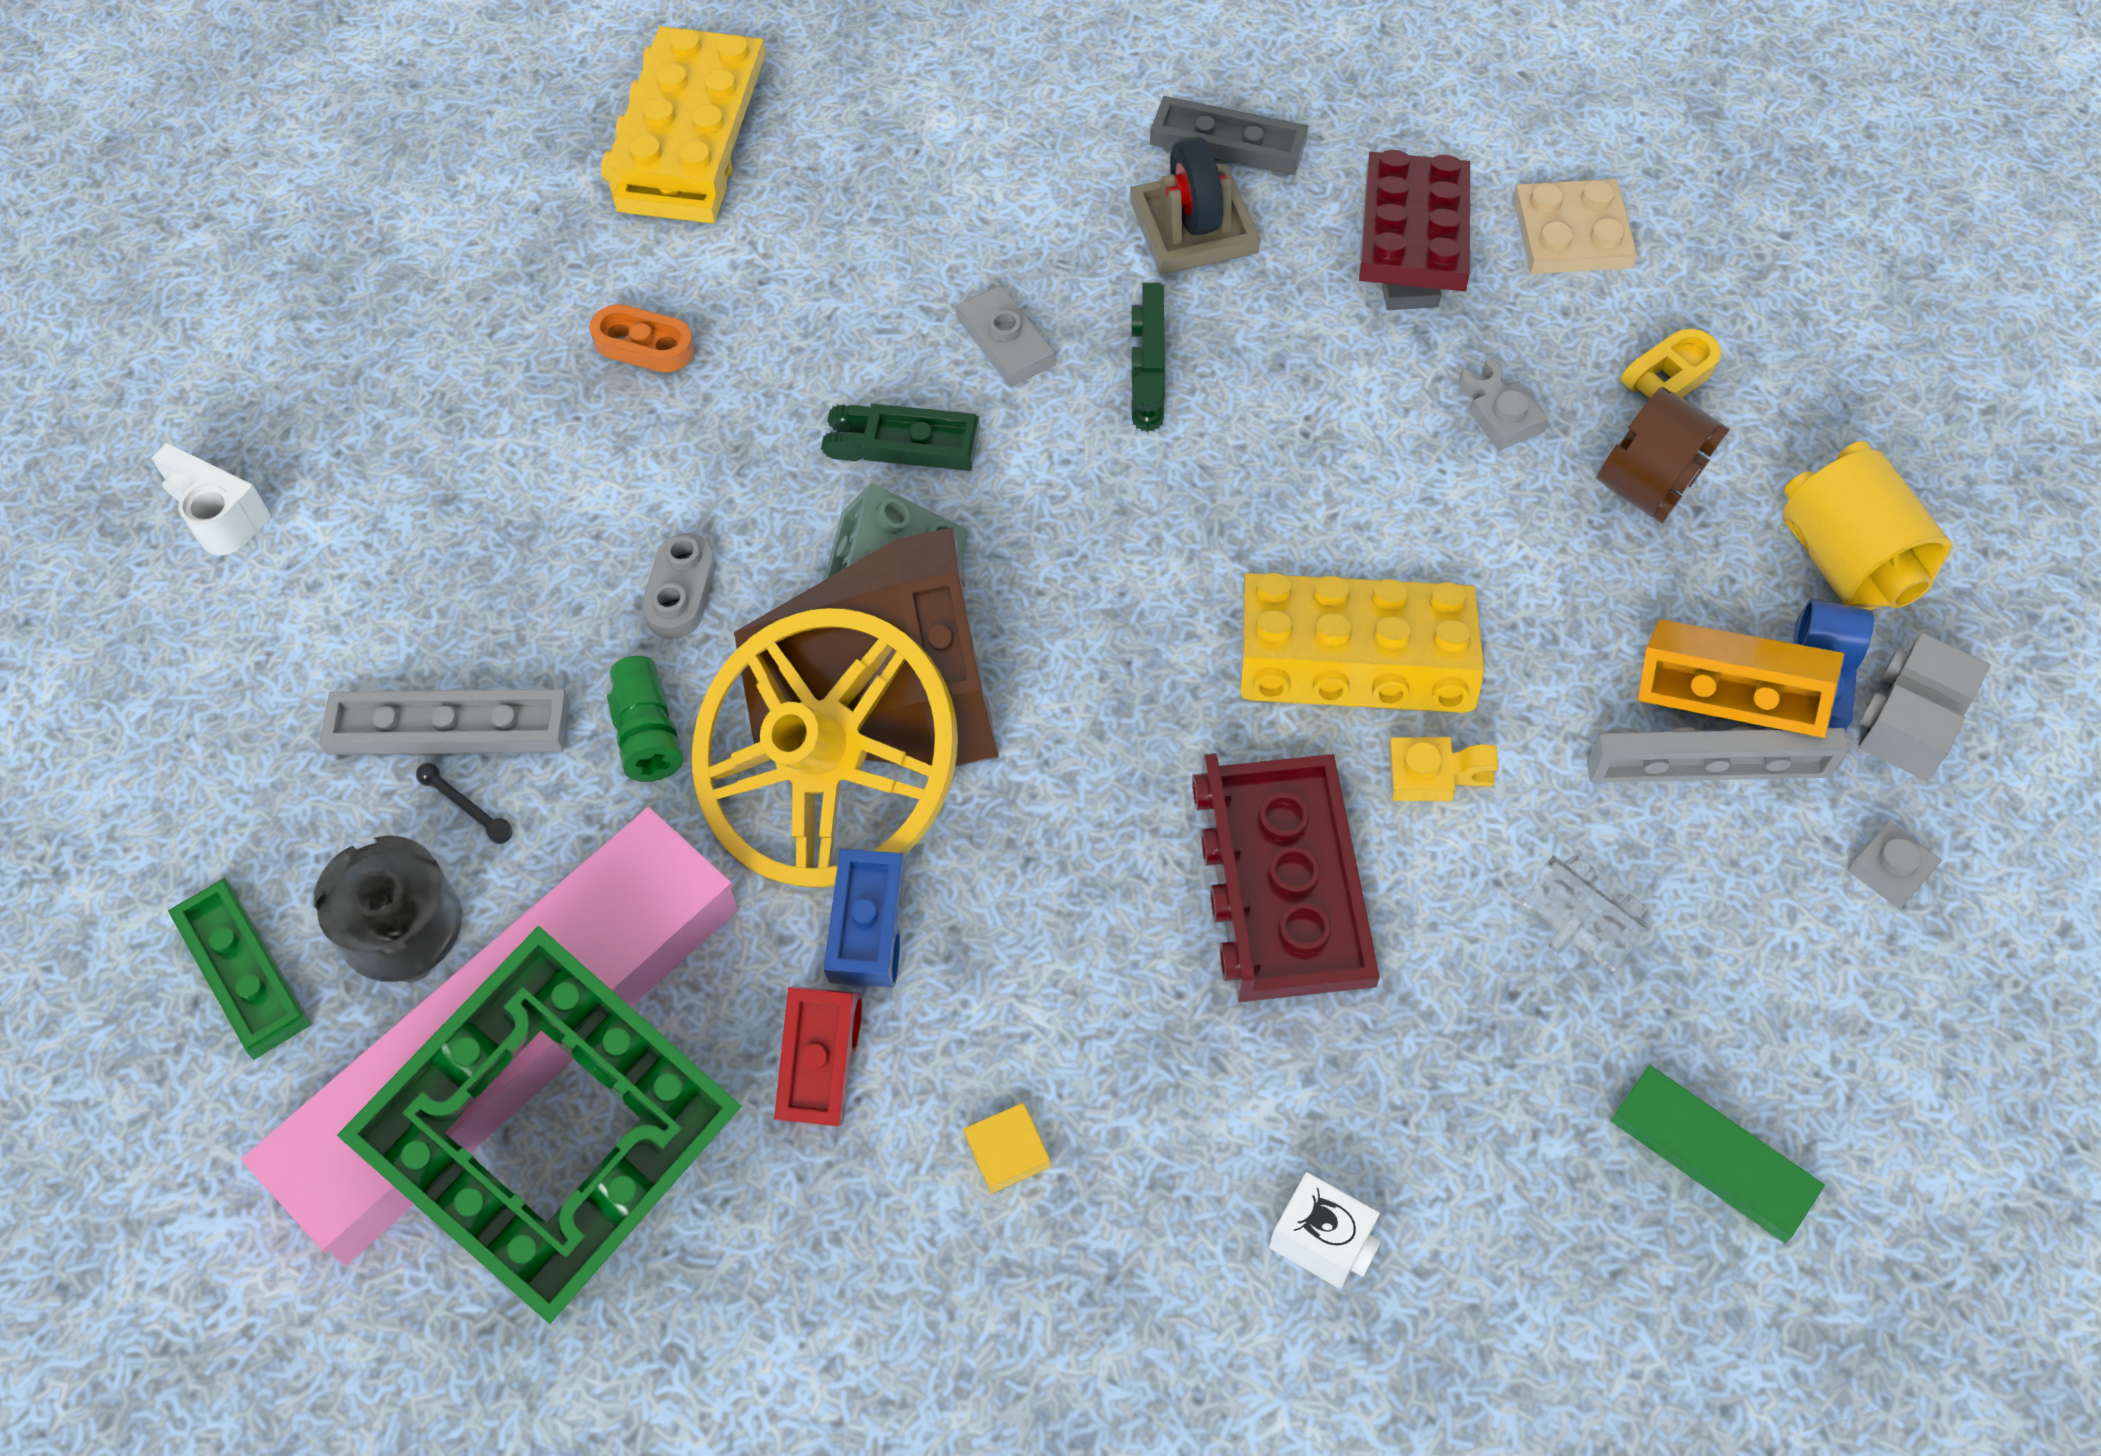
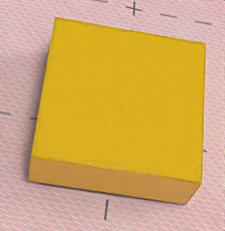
M1024 1102L963 1128L964 1137L990 1194L1051 1168L1050 1158Z

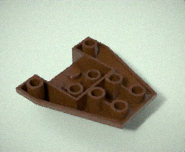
M953 527L895 539L734 632L738 649L751 636L766 626L785 617L810 610L827 608L847 609L866 613L886 621L907 634L923 648L939 669L948 687L957 721L958 744L955 767L999 758L989 702L983 693L963 587L966 585ZM819 628L797 633L776 644L817 700H823L856 659L861 661L878 638L852 629ZM894 648L867 684L848 704L847 707L854 711L877 675L880 676L893 658L897 652ZM767 649L763 651L760 655L773 674L787 701L802 702L779 670L778 664ZM905 661L881 700L859 730V734L905 752L907 756L932 766L935 732L931 706L919 677L910 664ZM748 665L741 672L753 741L756 744L760 742L761 726L770 710L756 686L759 682L750 665ZM868 752L864 760L895 764Z

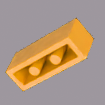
M1659 619L1646 647L1638 701L1825 738L1845 653Z

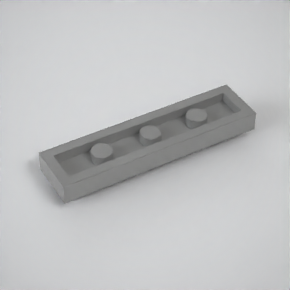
M565 689L329 692L319 744L327 755L563 752L570 700Z
M1739 726L1728 731H1699L1693 727H1679L1668 732H1638L1631 728H1620L1608 733H1599L1587 759L1590 783L1831 778L1849 751V746L1844 728L1827 729L1825 738L1786 730H1760L1755 726Z

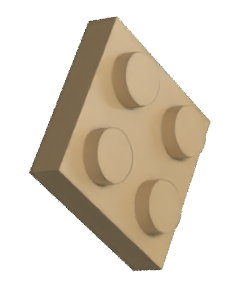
M1617 179L1516 184L1513 201L1530 274L1629 269L1634 267L1638 255Z

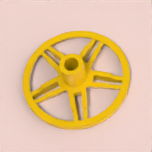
M831 608L805 611L780 619L751 636L728 658L716 674L701 704L693 735L692 774L695 791L704 817L724 848L738 861L756 873L777 882L798 887L833 888L835 887L837 865L831 866L840 781L846 780L888 793L894 792L920 799L908 819L894 835L873 850L903 853L904 856L919 842L933 824L950 789L955 770L958 744L957 721L948 687L930 656L911 637L886 621L859 611ZM819 628L852 629L878 638L861 661L858 659L854 661L823 700H817L776 644L797 633ZM894 648L897 652L880 676L877 675L854 711L847 707L848 704L867 684ZM766 649L769 651L778 664L779 670L802 702L787 701L773 674L760 655ZM905 661L910 664L919 677L931 706L935 732L932 766L907 756L905 752L859 734V730L873 712ZM750 665L759 682L756 686L770 710L761 726L760 742L731 754L732 758L711 766L712 737L719 710L732 684L741 672ZM867 752L928 776L925 789L861 771ZM769 760L775 761L776 770L738 780L737 783L715 789L713 782L737 774ZM784 780L790 781L792 783V837H796V867L775 861L750 846L730 824L718 799ZM815 794H823L819 837H821L818 868H813Z

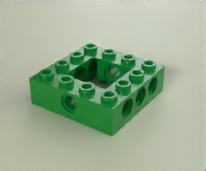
M538 925L336 1136L546 1322L551 1324L742 1106ZM540 1031L547 1035L640 1118L585 1181L568 1197L547 1223L527 1206L526 1202L516 1193L514 1194L486 1170L472 1154L445 1133Z

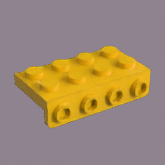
M659 26L652 46H646L644 50L643 69L638 80H633L631 84L629 105L626 113L618 117L616 139L611 151L607 150L602 159V177L604 181L609 182L612 197L618 183L717 196L766 55L764 39Z
M1245 573L1243 586L1242 673L1240 693L1244 699L1264 702L1468 713L1477 707L1485 669L1475 585H1459L1451 582H1403L1393 579H1348L1336 576H1292L1279 573Z

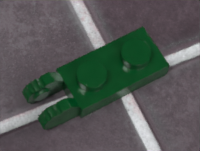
M1142 283V305H1131V337H1142V347H1132L1131 415L1136 429H1141V432L1147 431L1148 433L1149 431L1154 432L1155 429H1159L1160 425H1163L1164 285H1161V283Z
M872 403L870 407L837 404V406H832V409L829 410L827 420L829 427H832L837 432L831 431V433H826V436H823L821 450H823V454L827 455L826 457L837 460L858 461L863 458L866 461L972 471L980 430L979 416L973 413Z

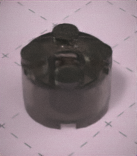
M386 835L375 837L376 843L366 845L357 850L352 845L338 853L327 864L315 886L314 907L317 909L319 925L324 935L354 971L366 978L381 982L403 981L407 983L417 982L425 978L430 970L450 952L460 933L463 906L457 893L431 853L416 841L401 836Z

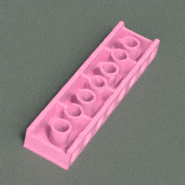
M647 807L240 1160L325 1254L330 1252L347 1266L414 1204L336 1135L538 925L632 1007L738 911L731 890L733 887L732 882L650 807ZM540 1031L445 1133L458 1145L471 1153L574 1059Z

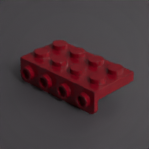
M1216 753L1204 754L1202 773L1192 775L1193 799L1196 811L1206 810L1209 828L1201 829L1202 854L1205 866L1215 865L1218 884L1210 885L1211 909L1215 923L1225 922L1228 942H1222L1219 946L1221 970L1224 981H1235L1238 1002L1377 987L1380 975L1335 755L1328 754L1219 766Z

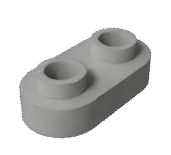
M683 533L672 536L661 544L656 553L642 603V610L650 630L662 638L676 639L687 636L699 626L702 620L716 565L710 544L699 535ZM692 554L686 559H677L679 556ZM671 600L679 601L676 605L671 607L663 606L666 602Z

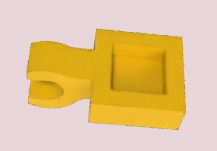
M1451 737L1390 738L1389 758L1392 801H1453L1455 785L1494 786L1495 784L1494 771H1498L1499 768L1497 746L1473 745L1460 752L1452 753Z

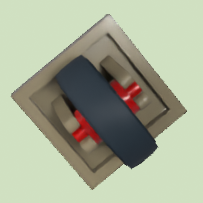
M1192 137L1175 142L1170 154V175L1162 176V180L1130 187V203L1160 275L1259 253L1260 237L1228 166H1224L1223 163L1216 164L1212 150L1205 139Z

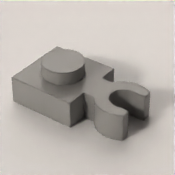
M1489 358L1485 360L1482 373L1486 380L1475 378L1468 368L1461 370L1458 381L1459 388L1465 396L1474 399L1470 414L1498 451L1545 432L1549 419L1520 381L1508 386L1504 385L1501 381L1503 376L1502 368L1494 359Z

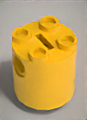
M1858 441L1847 446L1837 456L1836 461L1829 463L1816 473L1807 471L1799 474L1784 488L1783 493L1788 498V502L1783 509V521L1804 546L1813 563L1844 605L1869 610L1879 607H1905L1929 591L1942 565L1950 556L1953 546L1951 541L1897 473L1883 452L1873 450L1867 441Z

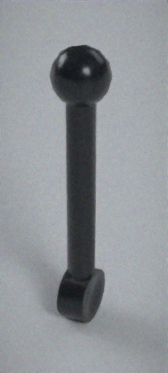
M423 763L417 768L416 779L420 784L435 787L484 826L489 839L493 843L502 844L511 838L512 827L507 820L490 817L441 778L439 768L436 765Z

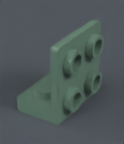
M870 483L841 512L824 580L895 539L951 527L955 530L962 564L968 531L966 528Z

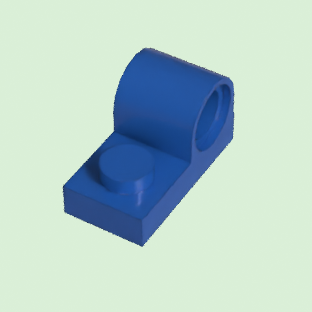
M1810 598L1796 620L1793 644L1845 653L1828 728H1844L1846 731L1853 720L1857 669L1862 663L1870 645L1874 627V612L1869 609Z
M851 849L839 850L823 969L826 978H828L831 984L894 988L900 957L898 915L905 865L903 853Z

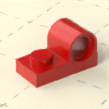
M799 986L788 987L774 1120L837 1127L843 1124L850 1056L854 1055L862 1022V995L860 993Z

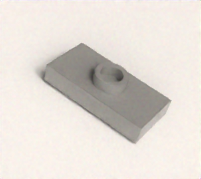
M1001 284L956 305L957 319L1010 387L1056 365V353Z

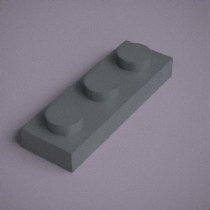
M1163 96L1150 129V145L1171 149L1177 141L1201 137L1206 140L1211 148L1214 159L1295 175L1307 141L1309 125Z

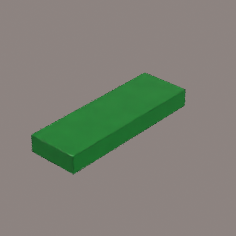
M226 878L219 880L168 910L246 1053L253 1060L312 1025L235 890Z
M1650 1064L1610 1120L1613 1124L1783 1243H1786L1793 1237L1825 1187L1824 1183Z

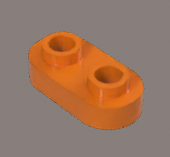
M616 304L599 310L590 321L589 329L594 346L601 355L607 358L658 372H673L685 367L694 356L695 348L691 331L679 319L628 305ZM626 336L623 339H617V337Z

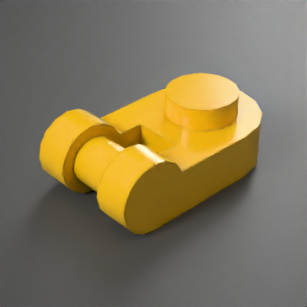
M1682 329L1673 333L1632 362L1623 373L1621 383L1633 393L1640 390L1649 399L1660 387H1664L1670 392L1673 391L1683 398L1714 374L1721 355L1719 343L1713 336L1704 331ZM1662 370L1671 378L1664 382L1655 374Z

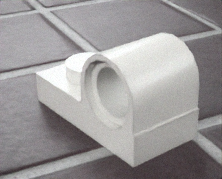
M165 443L151 458L165 479L162 482L163 488L179 501L178 510L201 548L206 552L214 555H227L239 550L271 518V514L253 484L168 443Z

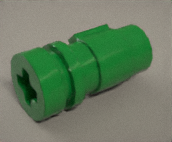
M645 656L625 657L617 661L610 669L612 690L610 694H607L612 724L618 731L616 738L620 749L622 767L625 775L632 780L653 782L665 779L681 768L683 757L675 723L668 718L669 712L663 685L658 677L656 664L651 658Z

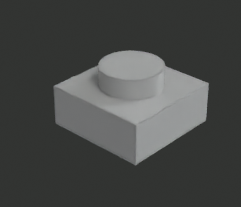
M1889 821L1854 860L1847 871L1900 910L1942 862V859Z

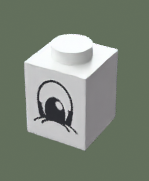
M1306 1172L1273 1231L1269 1248L1335 1287L1342 1289L1351 1271L1364 1277L1380 1247L1382 1240L1371 1235L1380 1213Z

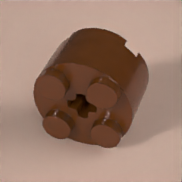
M1660 387L1628 427L1630 430L1620 445L1616 444L1600 469L1596 480L1663 524L1681 500L1682 495L1679 493L1683 494L1687 487L1691 488L1710 462V459L1702 455V452L1711 457L1729 433L1730 428L1673 391L1670 392L1666 388Z

